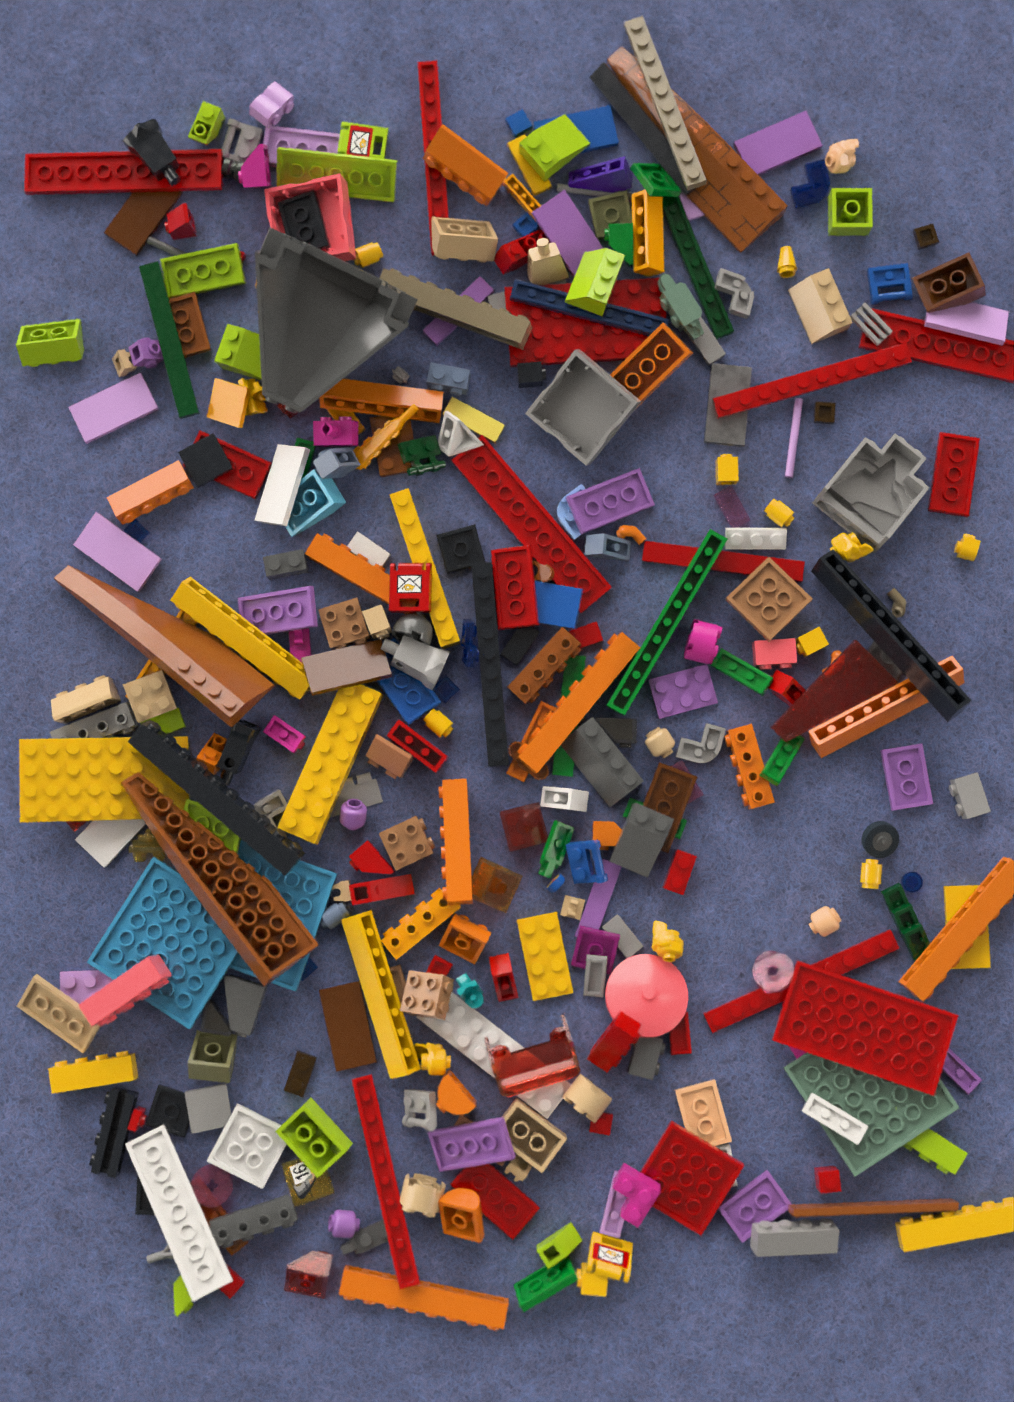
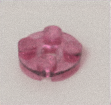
M766 951L760 954L752 968L755 983L766 993H777L788 988L794 972L793 963L790 958L785 954L776 953V951ZM769 968L778 969L777 975H769Z
M209 1164L197 1170L191 1179V1186L199 1204L205 1207H217L226 1202L231 1195L233 1180L229 1172ZM210 1179H214V1183L218 1184L213 1192H209V1188H206V1183H210Z

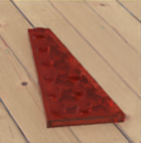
M853 640L770 728L784 742H787L898 682L857 640Z

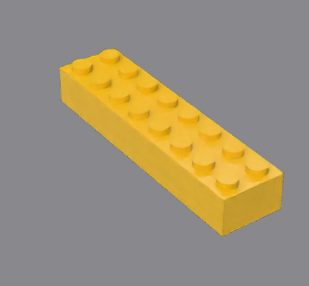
M356 685L337 691L277 828L318 845L383 698L382 693L364 685Z

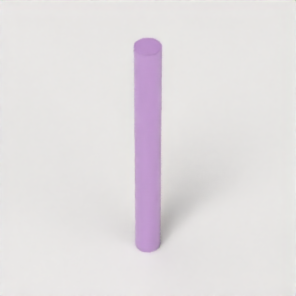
M795 398L785 472V477L793 478L803 403L801 398Z

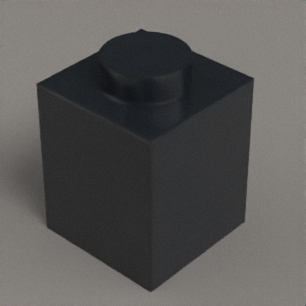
M541 362L517 363L519 388L543 386V380H546V368H542Z

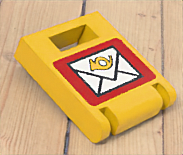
M593 1231L590 1239L586 1271L591 1272L593 1264H596L595 1274L619 1281L623 1272V1282L628 1283L633 1243Z

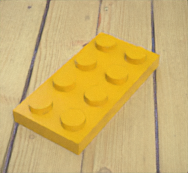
M557 911L517 919L533 1001L573 993Z

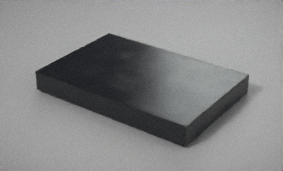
M315 190L278 202L284 230L287 235L309 243L321 250L331 248Z

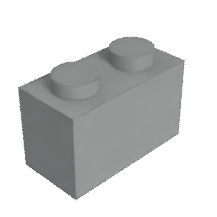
M978 772L950 780L949 791L952 797L955 796L957 802L955 809L958 816H961L962 819H969L991 812Z

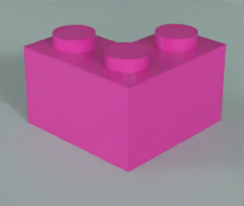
M626 1163L622 1164L613 1179L612 1189L627 1197L621 1207L620 1217L639 1228L660 1193V1184Z

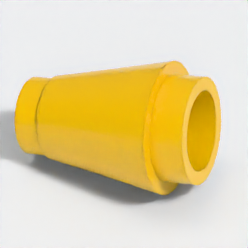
M783 246L780 248L777 272L782 278L793 277L797 271L792 247Z

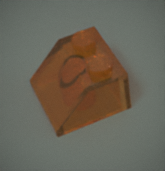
M480 857L472 875L473 899L506 913L523 875Z

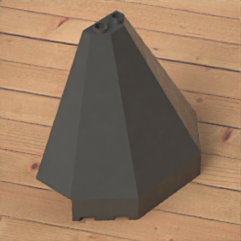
M269 228L261 249L255 251L262 395L266 396V400L277 405L279 402L285 405V409L292 413L297 411L301 413L409 326L408 320L418 299L388 284L383 279L309 243L302 242L290 235Z

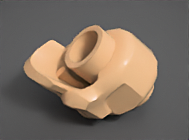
M849 139L829 147L825 164L831 173H845L855 165L856 156L854 153L856 151L855 148L859 147L858 140Z

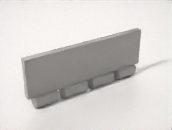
M370 772L356 776L358 781L356 785L354 784L353 777L347 778L330 818L340 815L341 805L349 799H358L366 807L383 802L377 779H372Z

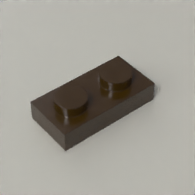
M297 1051L283 1091L304 1097L317 1060L316 1056Z

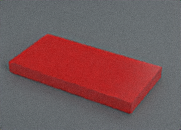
M199 430L194 443L210 434ZM217 438L233 470L213 481L256 500L272 463Z
M944 432L939 433L928 511L969 517L980 438Z
M524 545L491 550L498 630L539 626L532 546Z
M491 1163L463 1168L450 1183L454 1189L464 1188L473 1190L479 1196L482 1214L512 1240L540 1209V1206Z

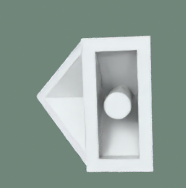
M445 411L438 439L441 451L448 456H453L484 445L460 419L449 411Z

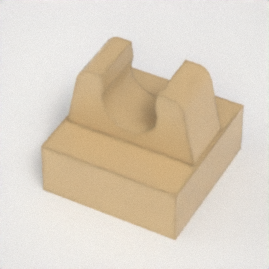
M125 349L118 350L112 358L119 377L126 376L137 368V366H133V363H130V352H126Z
M350 880L340 881V883L333 885L332 889H339L341 891L340 896L333 897L334 901H351Z
M565 895L560 915L580 920L585 900Z
M515 1153L516 1157L510 1160L505 1173L511 1172L514 1174V1181L516 1182L519 1180L523 1181L531 1170L532 1165Z

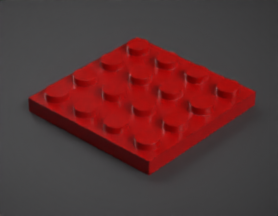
M670 1121L640 1172L660 1184V1193L652 1207L697 1234L702 1235L742 1171L744 1163L677 1123Z

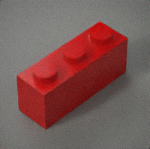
M399 719L386 735L436 774L449 758Z
M620 1011L593 1045L587 1060L607 1073L612 1067L616 1068L622 1059L621 1055L626 1056L631 1048L630 1044L635 1045L641 1035L638 1031L642 1024Z

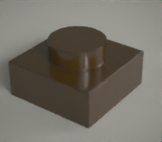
M933 223L915 228L912 231L918 250L939 243Z
M816 401L814 403L813 423L834 424L836 403Z

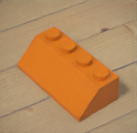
M444 124L439 128L423 156L427 165L439 170L446 179L455 182L462 191L468 192L478 203L486 206L489 205L508 175V172Z

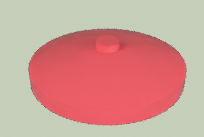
M639 954L625 959L613 970L606 984L605 1002L612 1019L622 1011L642 1024L638 1031L641 1034V1038H654L668 1033L681 1021L688 1005V989L682 974L671 962H666L657 955Z

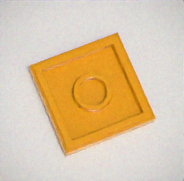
M215 378L207 418L243 428L251 388Z

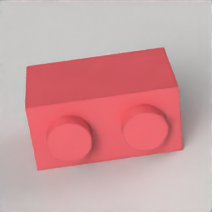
M795 638L774 639L770 642L758 640L752 643L754 667H759V670L772 669L771 666L778 665L780 669H788L797 663Z

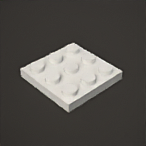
M237 1103L207 1162L263 1189L286 1146V1143L275 1132L281 1125Z

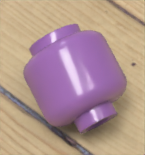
M349 799L341 805L339 820L348 830H357L365 825L367 808L362 801Z
M335 1210L333 1215L330 1214L328 1231L332 1233L333 1237L352 1238L355 1231H359L360 1219L356 1218L354 1211Z

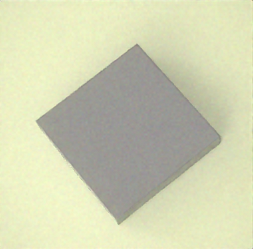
M226 1083L185 1091L192 1134L225 1127L231 1116Z

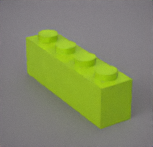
M929 1128L903 1145L909 1151H912L913 1148L919 1151L918 1156L929 1163L931 1160L938 1164L936 1168L945 1174L951 1172L955 1175L968 1154Z

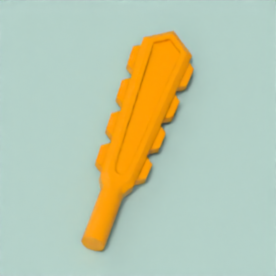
M415 404L411 405L400 417L388 420L382 429L379 428L374 432L373 437H368L363 441L362 446H357L353 450L361 464L356 469H366L371 464V460L381 454V449L383 447L386 448L391 443V439L396 438L400 434L404 423L419 410Z

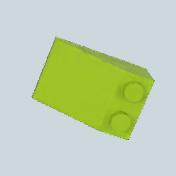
M564 114L534 130L519 142V152L545 182L586 149L590 142Z
M227 324L214 361L221 369L262 380L259 334Z

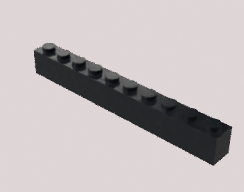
M834 549L818 559L811 572L947 722L959 715L972 701Z
M492 562L471 564L488 767L509 766Z
M148 720L139 726L129 739V744L284 876L293 870L306 854L302 850L301 845L297 842H292L286 837L287 835L282 829L276 828L271 824L268 817L259 814L253 804L244 801L235 789L229 788L224 784L220 776L211 773L206 764L197 761L188 749L182 748L176 743L177 740L173 736L164 733L158 723Z

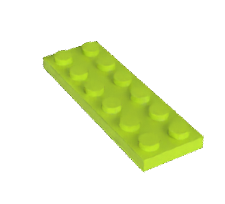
M284 147L277 148L276 187L287 184H301L312 179L341 174L347 181L349 197L387 202L395 201L397 160Z

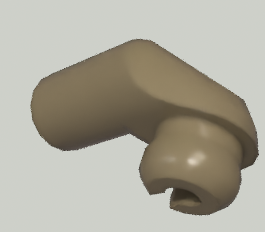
M893 588L887 595L893 601L892 614L896 618H900L905 614L906 600Z

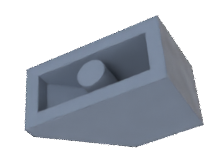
M605 533L586 535L585 555L598 559L630 560L631 541Z

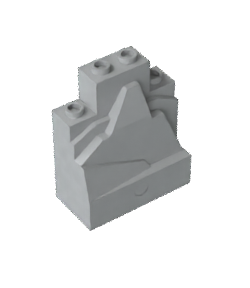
M894 434L882 449L875 442L865 437L814 499L812 504L847 532H854L861 543L870 545L874 550L873 552L876 553L893 535L929 489L923 480L914 476L915 472L927 458L897 434Z

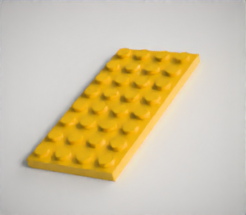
M188 736L174 737L177 740V744L182 748L188 749ZM131 737L19 739L20 823L143 819L121 785V781L137 772L154 784L165 797L171 798L174 801L173 803L181 810L184 809L186 799H189V794L129 744L128 741Z

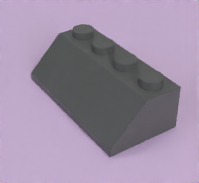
M593 717L571 733L561 744L562 748L609 808L644 781Z

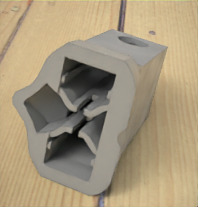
M403 636L400 644L385 638L381 650L394 655L391 666L421 681L430 690H433L450 653L448 650L434 648L406 636Z

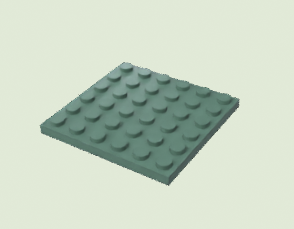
M807 1052L783 1067L805 1102H807L811 1093H814L868 1126L860 1143L857 1145L819 1122L854 1177L960 1108L940 1078L935 1095L932 1096Z

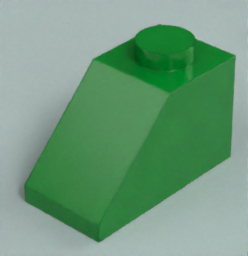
M633 223L608 224V229H604V241H608V246L613 251L624 254L623 261L628 266H632Z

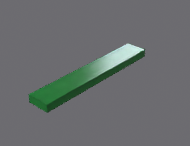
M577 655L574 659L570 657L567 660L566 664L568 665L563 673L561 697L563 695L567 697L571 692L569 687L575 680L579 682L582 679L583 675L581 673L585 669L586 656ZM577 724V726L572 730L571 733H573V732L578 728V724ZM560 745L554 753L552 775L573 777L574 761Z

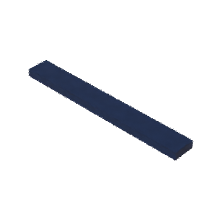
M517 279L514 280L510 296L511 301L650 336L662 323L669 326L670 319L609 303H607L603 316L565 303L568 295L567 292Z

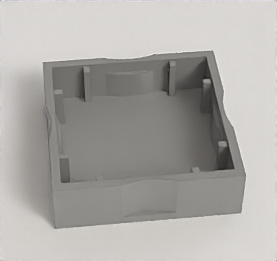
M575 349L557 372L553 382L542 391L525 414L546 432L555 436L569 452L587 466L600 454L641 401L584 352Z

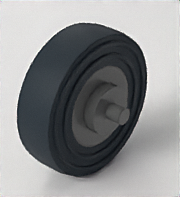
M876 821L867 826L862 834L861 841L863 848L869 855L876 858H884L891 855L897 849L899 834L890 823Z

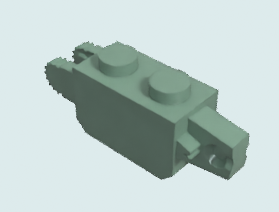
M662 274L657 282L662 293L660 296L661 307L668 311L671 316V323L675 328H678L680 332L684 330L692 341L698 339L704 334L699 322L702 314L701 308L685 283L679 282L676 284L670 275Z

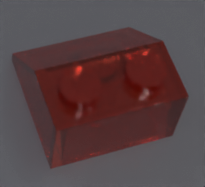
M539 802L499 812L510 852L547 842L548 835Z

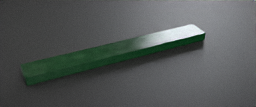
M679 196L662 197L663 215L712 334L716 340L733 334L734 329L718 290L714 289L715 283Z
M156 261L141 265L139 269L179 418L183 419L198 415L200 412L160 263Z

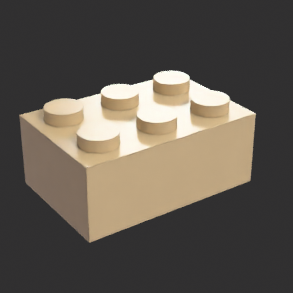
M516 1097L502 1116L504 1117L514 1152L543 1173L567 1140V1136Z

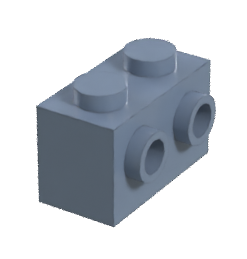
M431 362L427 377V387L435 391L450 392V394L456 396L467 395L471 377L470 370Z
M352 448L326 449L318 454L319 457L313 461L316 472L322 479L345 477L361 465Z

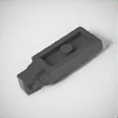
M379 1220L359 1229V1231H355L353 1237L349 1238L350 1241L341 1245L340 1248L343 1255L352 1251L355 1254L363 1253L387 1242L388 1237L384 1220Z

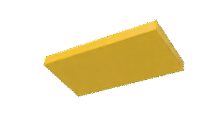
M979 885L943 886L945 925ZM988 925L986 926V931L975 939L972 948L960 957L958 965L951 969L991 968Z

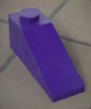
M624 156L570 171L568 186L569 188L611 193L625 191L632 188L633 173Z

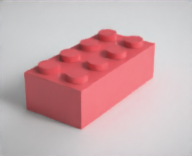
M160 955L150 956L78 1006L91 1026L100 1025L101 1027L105 1024L108 1025L117 1019V1014L119 1015L132 1009L135 1006L134 1002L143 1001L152 995L151 990L160 989L168 984L169 981L167 979L173 975Z

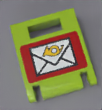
M342 122L337 154L385 159L388 128ZM375 141L382 143L381 155L373 154Z

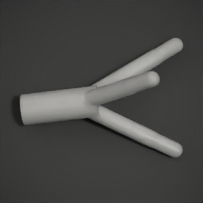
M169 1245L162 1251L147 1255V1262L150 1264L165 1258L174 1259L172 1252H168L170 1250Z

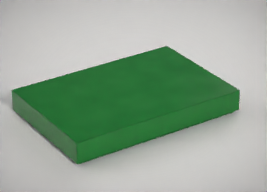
M567 1255L549 1269L545 1265L514 1284V1289L520 1308L524 1313L579 1279L572 1260Z

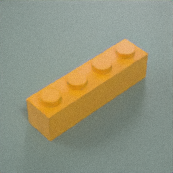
M513 173L505 179L503 186L522 208L532 216L531 213L541 205Z

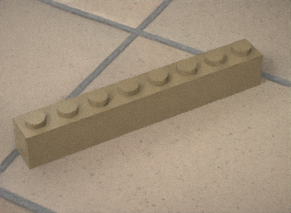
M383 268L379 278L418 299L413 310L516 348L524 349L532 330L531 323L527 317L511 315L508 310L492 308V305L482 301L478 303L470 296H459L451 289L445 288L443 290L437 288L438 286L432 282L423 283L415 276L409 275L407 277L401 275L402 273L396 269L391 268L388 270Z

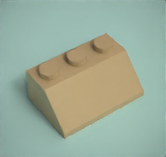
M432 217V249L436 257L444 260L457 258L461 261H467L470 259L483 263L494 261L498 238L490 222Z
M829 268L810 275L788 290L811 344L846 331L851 326L852 320Z
M105 675L99 676L91 684L83 683L77 685L74 691L69 693L68 691H63L56 694V698L51 700L54 721L66 724L121 701L113 679L105 677Z

